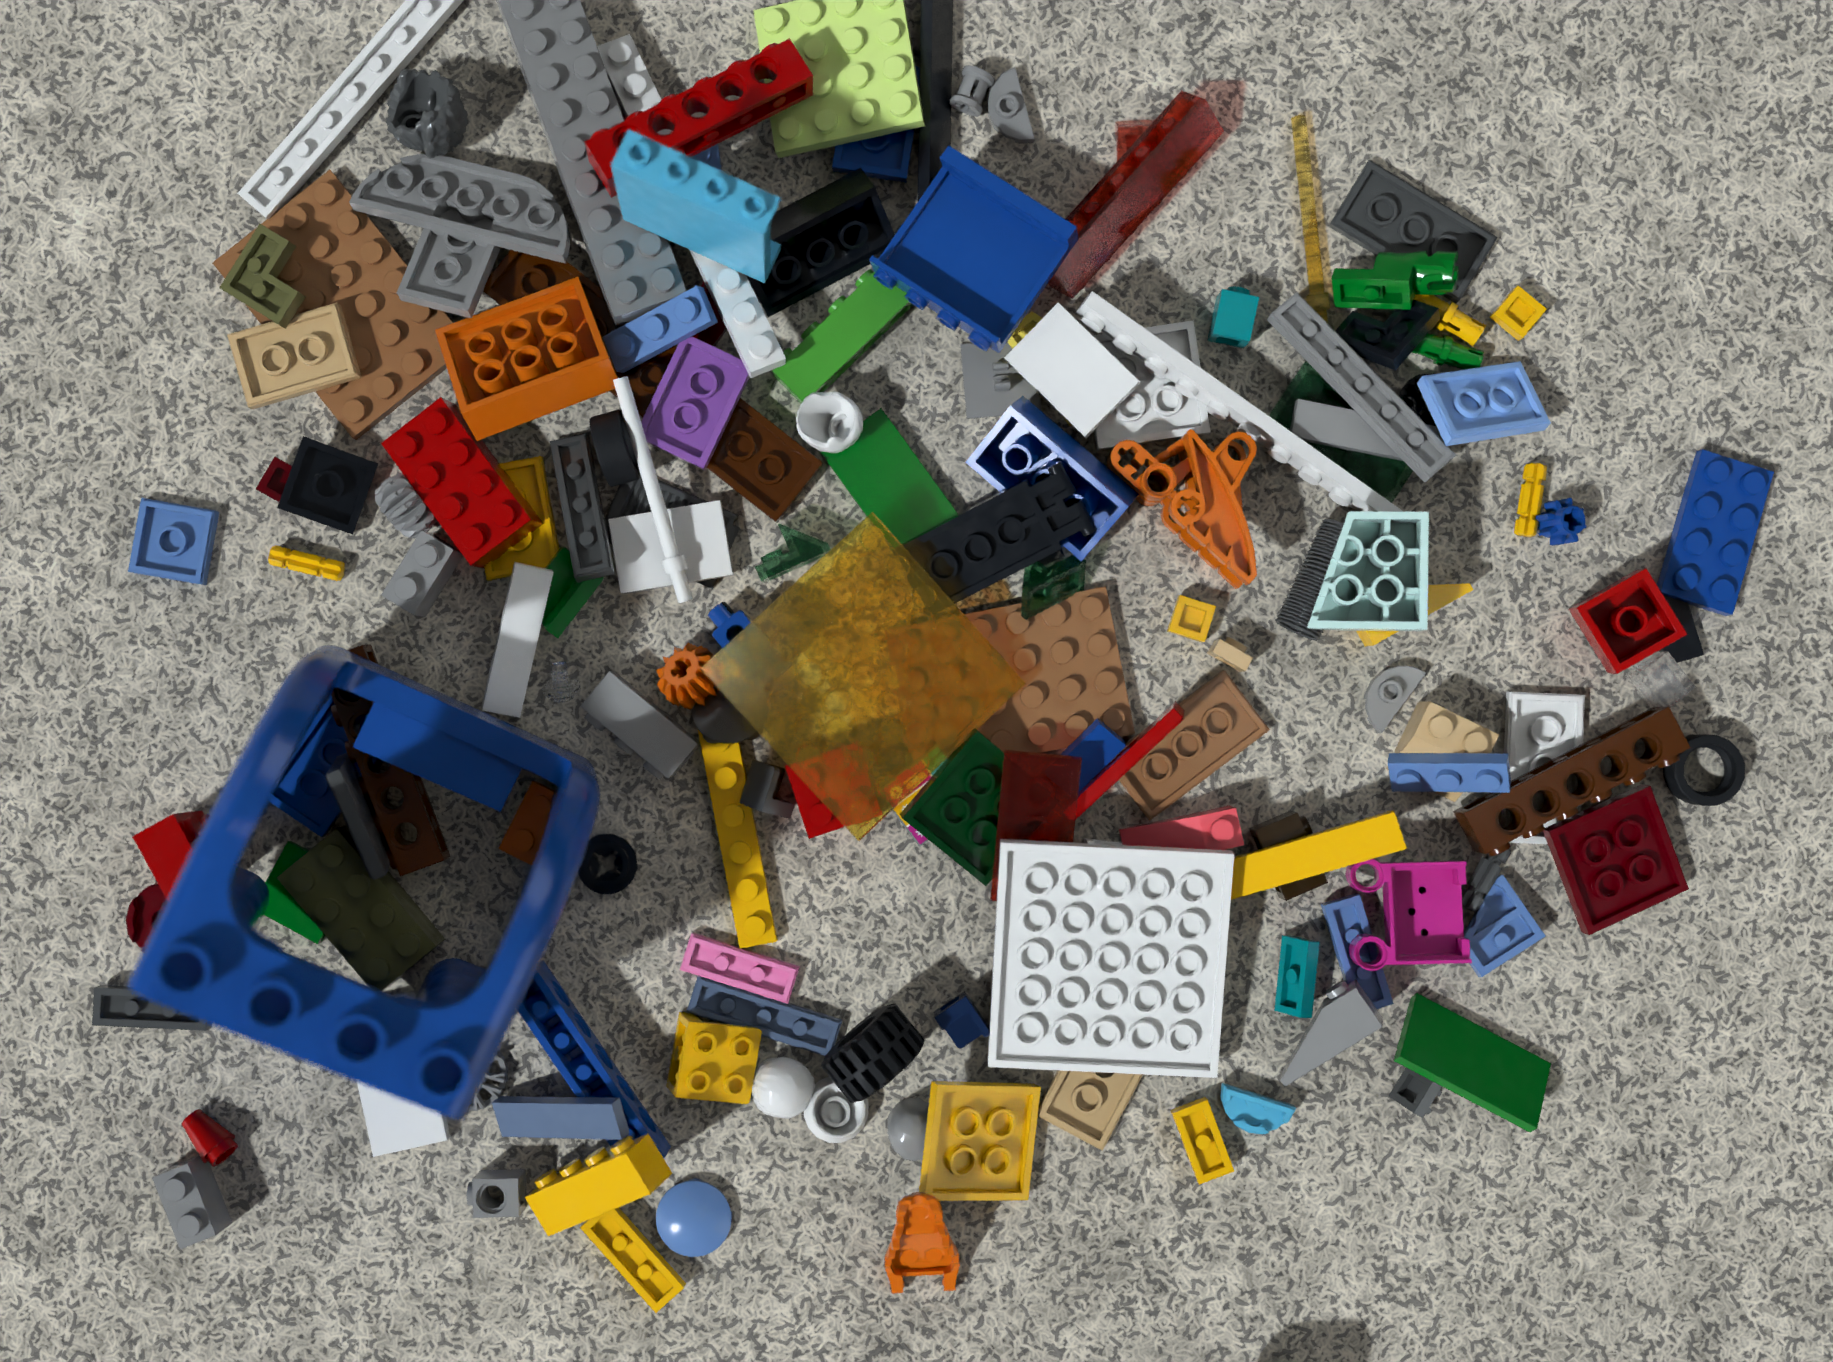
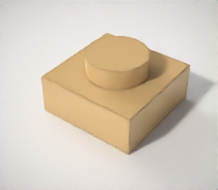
M1227 637L1225 641L1221 639L1214 640L1207 654L1238 672L1246 671L1253 660L1251 656L1245 653L1247 647L1230 637Z

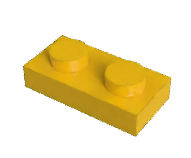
M1206 1097L1170 1110L1199 1185L1234 1172Z

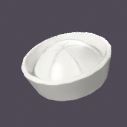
M830 1077L819 1080L815 1084L816 1088L812 1099L804 1110V1118L808 1128L817 1138L828 1143H843L854 1138L863 1129L868 1118L869 1103L867 1098L850 1103Z

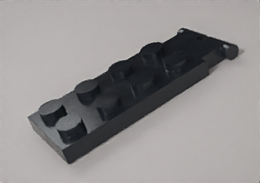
M1061 461L1047 468L1050 473L1049 476L1033 484H1030L1026 478L893 548L892 553L928 617L1063 548L1061 540L1079 531L1085 537L1097 530L1082 500L1067 505L1065 498L1076 493L1077 490Z

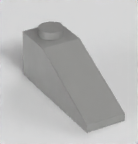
M1356 979L1349 984L1341 981L1326 991L1327 998L1322 1001L1282 1071L1281 1082L1285 1087L1383 1027V1017Z

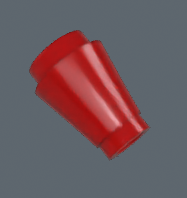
M201 1109L192 1112L181 1123L203 1163L209 1162L212 1167L218 1166L228 1159L238 1147V1144L234 1141L235 1135L207 1114H204Z

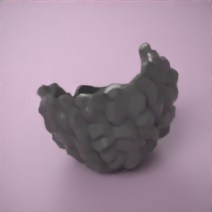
M416 69L401 70L397 77V83L390 92V100L387 103L389 106L387 110L388 117L386 118L387 130L404 146L415 151H425L428 158H435V156L453 152L454 147L462 143L464 139L463 134L466 132L468 124V113L464 109L458 88L453 85L452 79L440 76L436 70L430 75L425 70H419V72Z

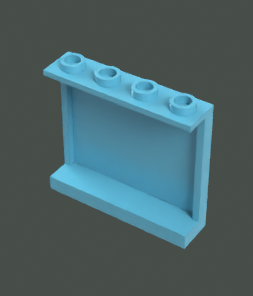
M628 129L611 163L623 220L765 283L781 250V244L770 240V223L780 204L781 198Z

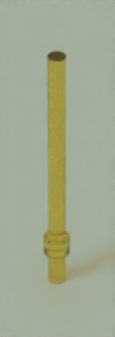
M1297 115L1291 118L1310 293L1306 295V301L1328 323L1327 310L1330 309L1329 292H1325L1307 121L1305 115Z

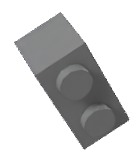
M421 530L381 596L412 615L426 617L463 555L458 549L437 536Z
M199 1155L170 1166L152 1177L180 1249L213 1237L233 1223L209 1162L203 1163Z

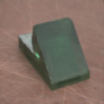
M778 524L790 552L783 554L781 549L773 551L761 557L760 559L763 564L755 568L761 581L766 583L832 554V551L827 542Z
M1071 555L1048 568L1039 561L1025 567L1022 585L1021 616L1027 620L1068 599L1076 592L1083 591L1086 560L1083 559L1081 562L1077 557Z

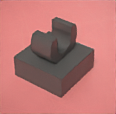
M1405 1068L1390 1092L1389 1097L1423 1118L1425 1114L1431 1113L1432 1109L1429 1107L1436 1096H1441L1442 1086Z

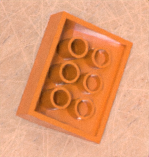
M579 277L473 315L472 319L465 318L435 330L461 414L477 441L614 390L613 380L618 379Z

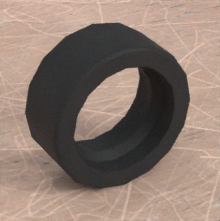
M615 410L591 417L590 430L603 475L609 486L614 487L639 480L640 471L621 411Z
M1691 734L1686 736L1685 738L1691 748L1679 753L1680 760L1663 767V777L1668 789L1678 799L1693 805L1717 806L1731 800L1738 793L1745 779V762L1740 750L1730 740L1718 735ZM1698 748H1709L1716 751L1724 764V775L1720 784L1708 792H1699L1692 789L1684 776L1686 759L1693 750Z

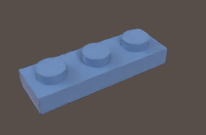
M696 285L602 338L616 372L625 373L718 323L704 288Z
M1389 753L1387 764L1392 792L1510 793L1511 775L1508 753Z
M1355 893L1322 903L1321 908L1344 981L1349 984L1356 979L1376 1009L1394 1004L1383 968L1376 971L1365 970L1355 964L1350 958L1349 946L1352 940L1361 934L1372 935L1360 894ZM1366 942L1360 948L1359 954L1363 962H1372L1378 956L1374 942Z

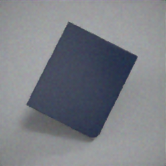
M965 991L934 1011L935 1020L942 1030L945 1029L959 1049L965 1047L982 1034L985 1038L990 1034L989 1025Z

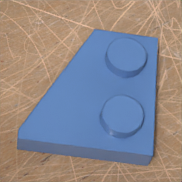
M1503 874L1497 877L1489 893L1485 894L1482 905L1474 913L1464 931V938L1470 941V959H1472V963L1469 964L1478 977H1483L1546 937Z

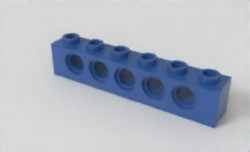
M544 960L540 961L517 1011L576 1097L620 1098L630 1132L628 1135H631L634 1140L649 1133L661 1155L665 1158L671 1148L670 1144ZM606 1139L610 1146L619 1141Z

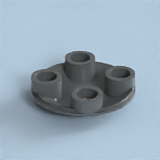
M743 678L722 679V683L713 687L717 696L708 695L705 697V706L695 703L693 708L694 722L702 733L703 738L709 743L729 744L758 738L763 732V725L769 712L768 700L763 690L751 681Z

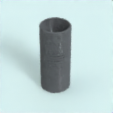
M1333 519L1322 520L1323 523L1320 524L1321 526L1317 530L1318 533L1315 534L1316 537H1314L1313 543L1309 547L1310 550L1307 551L1308 555H1305L1306 559L1303 560L1304 563L1301 564L1302 567L1299 568L1300 571H1298L1297 577L1294 578L1295 581L1291 585L1292 588H1289L1290 591L1286 595L1287 598L1283 602L1284 605H1281L1282 608L1275 619L1277 624L1285 629L1315 641L1320 640L1321 633H1324L1323 629L1306 628L1326 575L1328 563H1330L1344 524Z

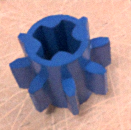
M1572 498L1545 502L1544 508L1546 510L1536 516L1537 521H1539L1538 534L1539 536L1543 535L1546 538H1550L1551 546L1579 541L1577 533L1586 528L1584 509L1572 506Z

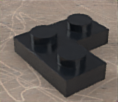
M1413 300L1411 310L1395 309L1385 322L1352 311L1335 331L1361 358L1396 371L1440 320V313L1437 307Z

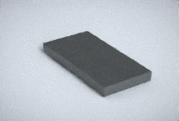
M1368 160L1328 227L1376 256L1379 252L1413 253L1427 251V256L1430 257L1436 251H1458V259L1455 263V266H1459L1455 292H1448L1442 295L1454 303L1459 302L1498 238L1371 160Z

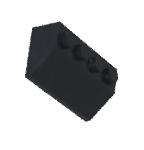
M859 168L775 212L770 223V240L781 244L778 257L765 283L747 276L767 317L870 265L869 259L873 255L879 259L895 236L876 188L864 171Z

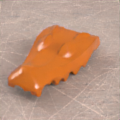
M914 1192L904 1196L897 1205L896 1225L884 1258L885 1270L891 1284V1293H903L905 1285L903 1276L943 1275L942 1284L944 1291H956V1278L960 1267V1257L958 1249L944 1223L940 1200L925 1192Z

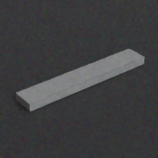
M1297 292L1269 315L1267 321L1424 483L1456 456Z

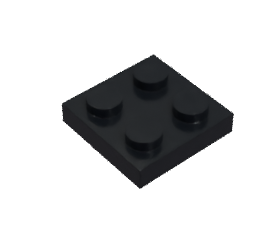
M303 436L277 508L353 534L378 463Z

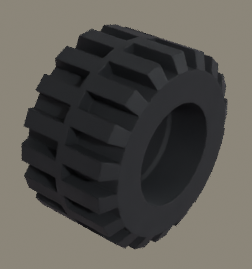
M896 1004L886 1005L869 1015L838 1041L826 1054L821 1067L850 1103L862 1101L879 1091L901 1073L919 1054L925 1040Z

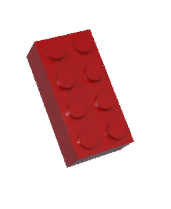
M440 397L381 443L470 566L484 568L490 561H495L507 552L509 547L515 546L527 537L528 533L533 532L544 524L527 500L523 498L514 486L515 484L508 474L500 467L499 462L483 440H476L460 409L451 401Z

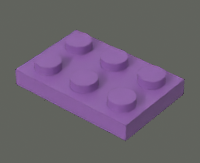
M693 336L680 342L641 421L647 443L706 470L750 378L742 360Z

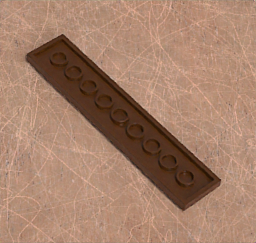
M510 250L489 276L483 290L492 300L499 305H503L579 277L602 337L616 330L601 288L567 261L565 264ZM675 346L625 373L616 372L618 378L628 376L638 413L642 418L676 350ZM616 389L609 391L618 398ZM740 398L707 469L774 522L778 523L821 469L823 463Z

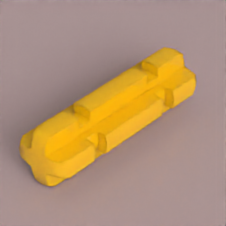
M1529 463L1524 466L1522 479L1526 481L1525 484H1521L1517 514L1520 515V518L1516 519L1514 533L1518 536L1533 537L1537 534L1539 521L1536 520V516L1540 515L1545 487L1541 483L1546 481V465Z
M277 545L272 546L268 557L270 565L281 568L288 567L290 570L318 577L323 576V578L341 581L345 571V563L342 561L326 559L322 556L297 550L291 551L289 548Z

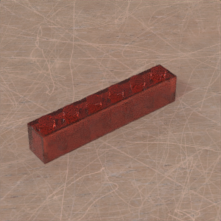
M1181 90L1065 218V220L1077 227L1078 241L1048 282L1049 286L1073 299L1223 134L1224 130L1206 99Z

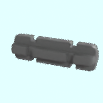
M1510 848L1495 856H1489L1487 853L1486 858H1481L1467 882L1469 888H1464L1462 891L1463 907L1474 912L1479 910L1484 901L1482 896L1489 893L1502 870L1500 864H1505L1511 854Z

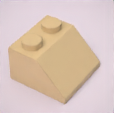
M1420 701L1417 703L1394 753H1491L1499 734L1431 701ZM1463 792L1434 793L1456 802Z

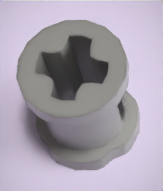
M966 65L962 70L963 80L957 94L951 96L950 105L960 112L978 117L982 113L980 105L987 88L993 86L995 79L990 73L981 68ZM974 86L972 96H970L971 89Z

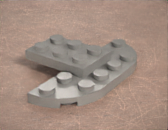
M426 154L406 156L400 158L402 163L394 165L383 172L378 168L358 186L349 201L354 211L424 228L396 292L401 301L471 319L500 248L565 264L569 255V227L565 215L552 193L529 177L443 155L435 156V158H428Z

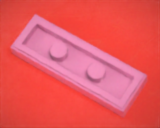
M692 932L680 970L788 1004L800 966L744 948L740 949L737 946Z

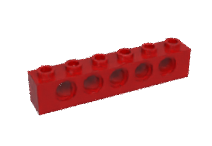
M790 38L779 44L772 43L766 46L759 54L747 60H738L732 63L727 70L713 77H704L698 80L693 87L679 94L666 96L658 105L644 112H634L624 122L610 129L603 128L596 131L590 139L584 141L589 162L612 198L617 195L611 163L628 129L682 154L693 157L813 96V74ZM771 79L773 81L770 83H762L759 80ZM731 95L740 97L736 100L726 99V97ZM697 112H702L706 114L703 117L691 116L692 114ZM663 129H669L672 131L667 135H661L657 133Z

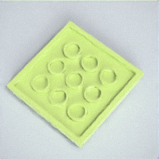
M795 0L753 10L759 51L761 52L772 43L779 44L790 38L813 74V96L770 117L774 148L778 158L925 126L905 0ZM764 79V83L773 81L771 79Z

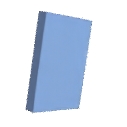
M1521 361L1423 375L1417 382L1446 446L1544 431L1551 424Z

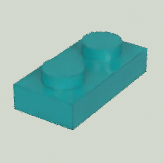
M1282 935L1274 1011L1299 1018H1312L1320 942L1296 936Z

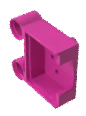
M1370 859L1347 866L1346 880L1355 890L1371 893L1383 887L1385 942L1371 934L1358 935L1349 946V954L1353 962L1369 971L1380 970L1385 965L1472 963V959H1470V941L1464 938L1461 885H1466L1467 862L1460 860L1378 862ZM1368 864L1374 870V879L1369 885L1362 886L1356 879V871L1361 865ZM1366 942H1374L1378 947V956L1372 962H1363L1360 958V948Z

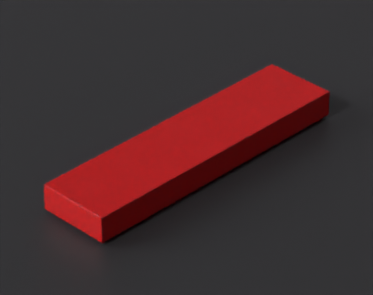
M1175 701L1103 768L1074 798L1072 797L1066 803L1063 812L1072 821L1082 815L1183 721L1185 710Z

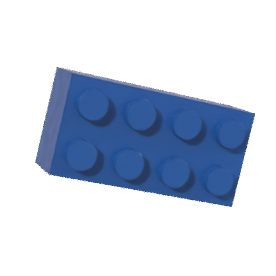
M1022 396L1009 406L965 463L999 492H1002L1026 478L1030 484H1033L1049 476L1050 473L1047 468L1061 461L1077 490L1076 493L1065 498L1067 505L1082 500L1097 528L1095 532L1083 537L1081 531L1061 540L1063 546L1082 562L1139 494L1027 398Z

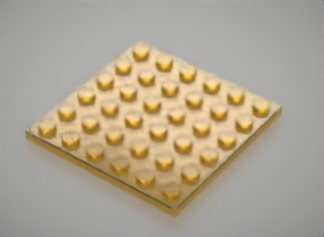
M871 512L700 668L704 675L857 841H860L967 740L975 729H978L1026 684L874 512Z

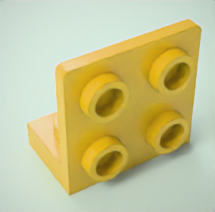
M679 1012L666 1087L675 1098L748 1104L752 1093L762 1031L758 1027L703 1022L694 1014Z

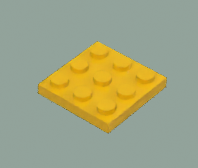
M931 1081L919 1192L931 1194L940 1201L1028 1200L1041 1087L1034 1083Z

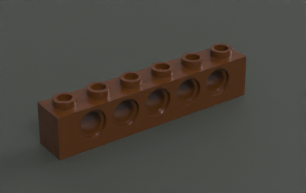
M371 644L360 645L348 650L378 664ZM335 687L331 695L335 704L331 706L332 715L336 724L339 727L343 726L348 738V741L345 742V749L350 760L358 764L362 775L359 777V784L364 796L370 798L374 806L373 820L379 833H384L389 846L386 851L391 868L393 870L397 869L401 877L446 860L450 857V853L422 778L390 764L387 771L379 770L375 764L373 765L372 755L353 748L361 730V719L369 714L374 702L364 697L354 700L348 695L347 690ZM390 787H397L402 791L404 800L401 806H394L389 802L387 792ZM404 822L415 826L417 830L415 841H407L402 837L400 829Z
M1652 707L1512 780L1510 793L1489 792L1453 812L1474 852L1488 853L1489 856H1495L1508 850L1511 847L1510 841L1520 836L1526 839L1545 830L1543 824L1555 818L1557 821H1561L1579 812L1577 807L1587 801L1597 803L1610 797L1613 794L1612 788L1622 783L1628 786L1641 781L1646 777L1645 771L1657 765L1658 768H1663L1680 760L1679 753L1691 747L1670 708ZM1638 739H1642L1645 744V752L1640 758L1634 750ZM1605 756H1608L1612 763V768L1607 775H1604L1600 768L1601 761ZM1574 773L1578 779V787L1574 792L1570 793L1567 789L1566 781ZM1541 791L1545 802L1543 807L1537 811L1533 807L1532 799L1536 792ZM1507 808L1511 814V821L1507 827L1502 828L1499 825L1498 816L1503 809Z

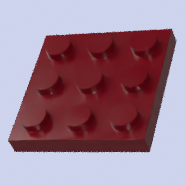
M1641 784L1581 811L1570 818L1548 826L1543 831L1580 930L1584 934L1591 935L1689 890L1650 785Z

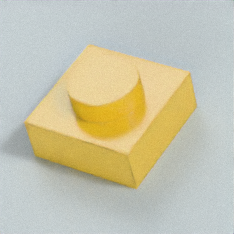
M1517 285L1491 314L1490 318L1519 341L1528 333L1547 309Z
M1178 595L1167 632L1204 643L1216 606Z

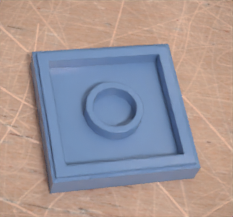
M141 498L128 572L207 585L219 511Z

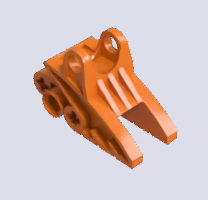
M1190 429L1179 440L1155 457L1140 444L1132 440L1120 441L1114 446L1107 457V467L1139 494L1136 497L1139 503L1145 506H1154L1160 503L1163 506L1161 509L1162 522L1173 534L1176 535L1178 533L1179 539L1192 551L1196 552L1198 550V556L1214 570L1218 568V574L1235 589H1238L1243 583L1249 585L1257 576L1254 547L1243 513L1240 483L1256 456L1257 447L1250 435L1244 432L1231 433L1211 451L1196 432ZM1240 439L1248 445L1249 453L1247 457L1241 444L1232 440ZM1228 448H1232L1237 452L1238 460L1230 457ZM1129 452L1133 456L1130 461L1132 465L1127 464L1123 468L1118 463L1121 459L1120 455L1124 456ZM1179 455L1180 463L1171 468L1163 464L1164 461L1172 456ZM1144 464L1147 468L1136 480L1132 478ZM1151 478L1158 481L1161 492L1151 490L1147 479ZM1184 479L1186 489L1179 492L1175 491L1174 489ZM1181 505H1184L1188 510L1184 513L1185 516L1180 515L1178 512Z

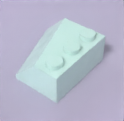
M1348 511L1306 629L1341 631L1427 630L1429 512Z

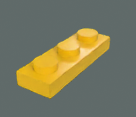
M619 1207L589 1219L581 1225V1230L655 1313L685 1288L686 1282Z

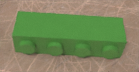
M871 269L867 270L856 281L855 286L857 289L849 297L840 296L829 307L828 312L830 315L821 324L817 321L812 323L801 335L803 341L794 350L787 348L783 351L786 357V364L772 370L774 377L800 404L811 393L826 391L913 306L905 298L906 292L896 286L892 290L885 287L873 277L875 272Z

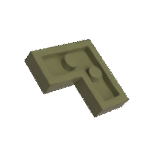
M259 224L219 288L286 329L306 296L280 281L277 277L297 246L262 224Z

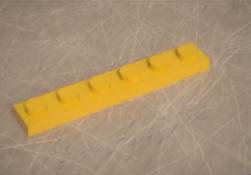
M698 730L739 948L777 942L778 938L753 808L739 803L747 780L740 742L729 744L709 743Z

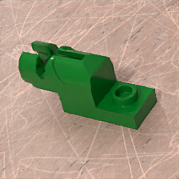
M1427 251L1413 253L1379 252L1373 269L1335 268L1331 278L1334 306L1340 308L1411 310L1415 294L1443 295L1448 292H1455L1459 274V266H1455L1458 259V251H1436L1430 257L1427 256Z

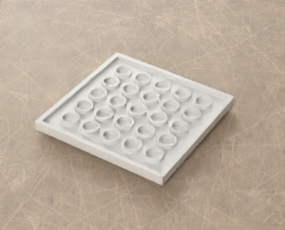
M1000 839L988 1067L1217 1078L1234 853L1232 850Z

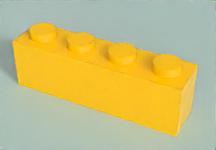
M649 1133L634 1140L631 1135H628L612 1145L609 1151L605 1147H601L588 1155L584 1162H581L580 1158H576L563 1166L559 1173L555 1169L544 1173L534 1181L537 1187L525 1199L546 1234L551 1236L650 1195L672 1174V1171Z

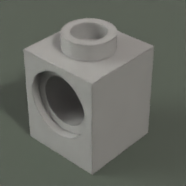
M526 1169L480 1170L472 1179V1182L468 1183L467 1204L469 1206L473 1205V1218L519 1217L527 1207L525 1199ZM488 1187H499L503 1191L504 1200L493 1199L488 1192Z

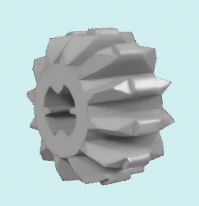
M398 472L393 477L390 476L375 490V502L380 506V511L387 517V521L391 522L395 529L401 531L404 536L415 539L421 530L428 532L433 528L432 525L437 522V519L404 474Z

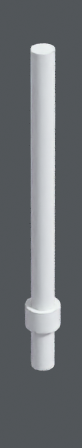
M628 376L613 380L665 556V559L662 560L666 575L670 574L678 603L689 601L693 597L685 570L688 569L685 556L679 553Z

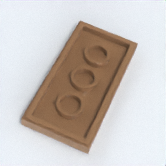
M1225 670L1220 671L1178 703L1185 710L1183 721L1118 780L1149 821L1270 730ZM1141 731L1139 734H1137L1135 737H1133L1131 740H1129L1127 743H1125V744H1126V747H1127L1134 739H1136L1143 731Z

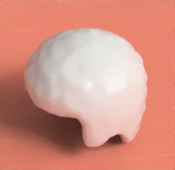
M813 392L803 400L797 411L796 427L798 434L807 444L821 452H842L854 445L863 431L862 412L852 399L840 392Z
M788 1057L769 1058L755 1069L751 1096L757 1108L764 1114L790 1119L807 1108L816 1085L810 1071L799 1061Z

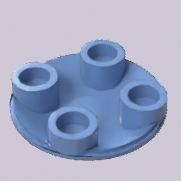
M696 1178L681 1182L670 1188L662 1197L656 1212V1226L662 1241L674 1252L688 1257H699L716 1250L725 1241L732 1221L729 1203L722 1192L715 1186Z

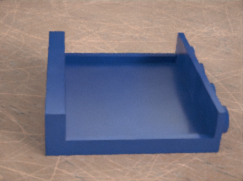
M948 145L940 157L942 168L879 259L872 255L869 261L875 272L873 277L879 283L891 290L894 286L900 288L907 293L905 298L921 310H924L926 306L938 313L936 318L949 329L955 331L957 327L970 334L968 339L978 348L987 351L990 347L1000 353L1078 241L1077 227Z

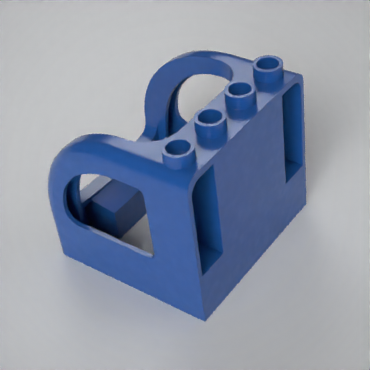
M335 645L321 646L298 661L261 717L223 787L127 985L136 994L440 1115L454 1119H463L466 1117L542 959L584 858L600 803V786L594 767L586 758L348 650ZM335 687L347 690L374 702L353 748L501 812L522 768L557 785L552 796L547 827L535 862L489 967L486 970L457 958L442 960L429 970L416 998L403 994L389 995L288 954L276 942L258 933L256 930L269 904V890L261 877L238 866L287 767L313 721L330 699Z

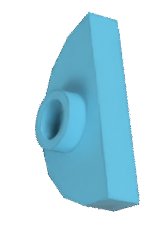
M1225 1083L1221 1085L1220 1098L1225 1113L1237 1127L1248 1133L1267 1134L1269 1131L1278 1129L1282 1124L1290 1121L1296 1110V1107L1292 1104Z

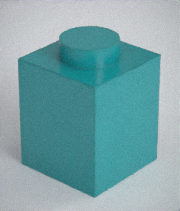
M1231 286L1228 287V290L1222 289L1216 297L1207 341L1244 349L1251 340L1259 297L1250 295V290L1242 287Z

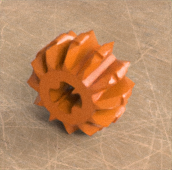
M688 642L683 650L674 646V655L670 658L663 657L665 666L656 670L660 678L657 685L671 704L676 706L682 705L684 708L691 710L695 703L705 706V697L708 695L717 696L713 687L723 682L719 674L722 667L707 648L697 647Z

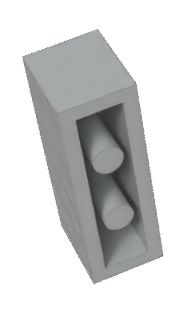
M609 671L580 706L588 712L584 718L600 731H603L605 727L617 736L614 743L629 755H632L634 752L639 754L646 760L643 767L658 779H661L663 776L668 779L674 778L701 745L698 739L614 671Z

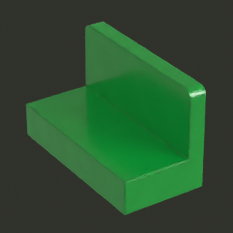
M561 547L545 567L546 569L553 570V577L542 625L545 630L556 638L561 636L604 580V577L577 583L574 578L570 551L566 547Z

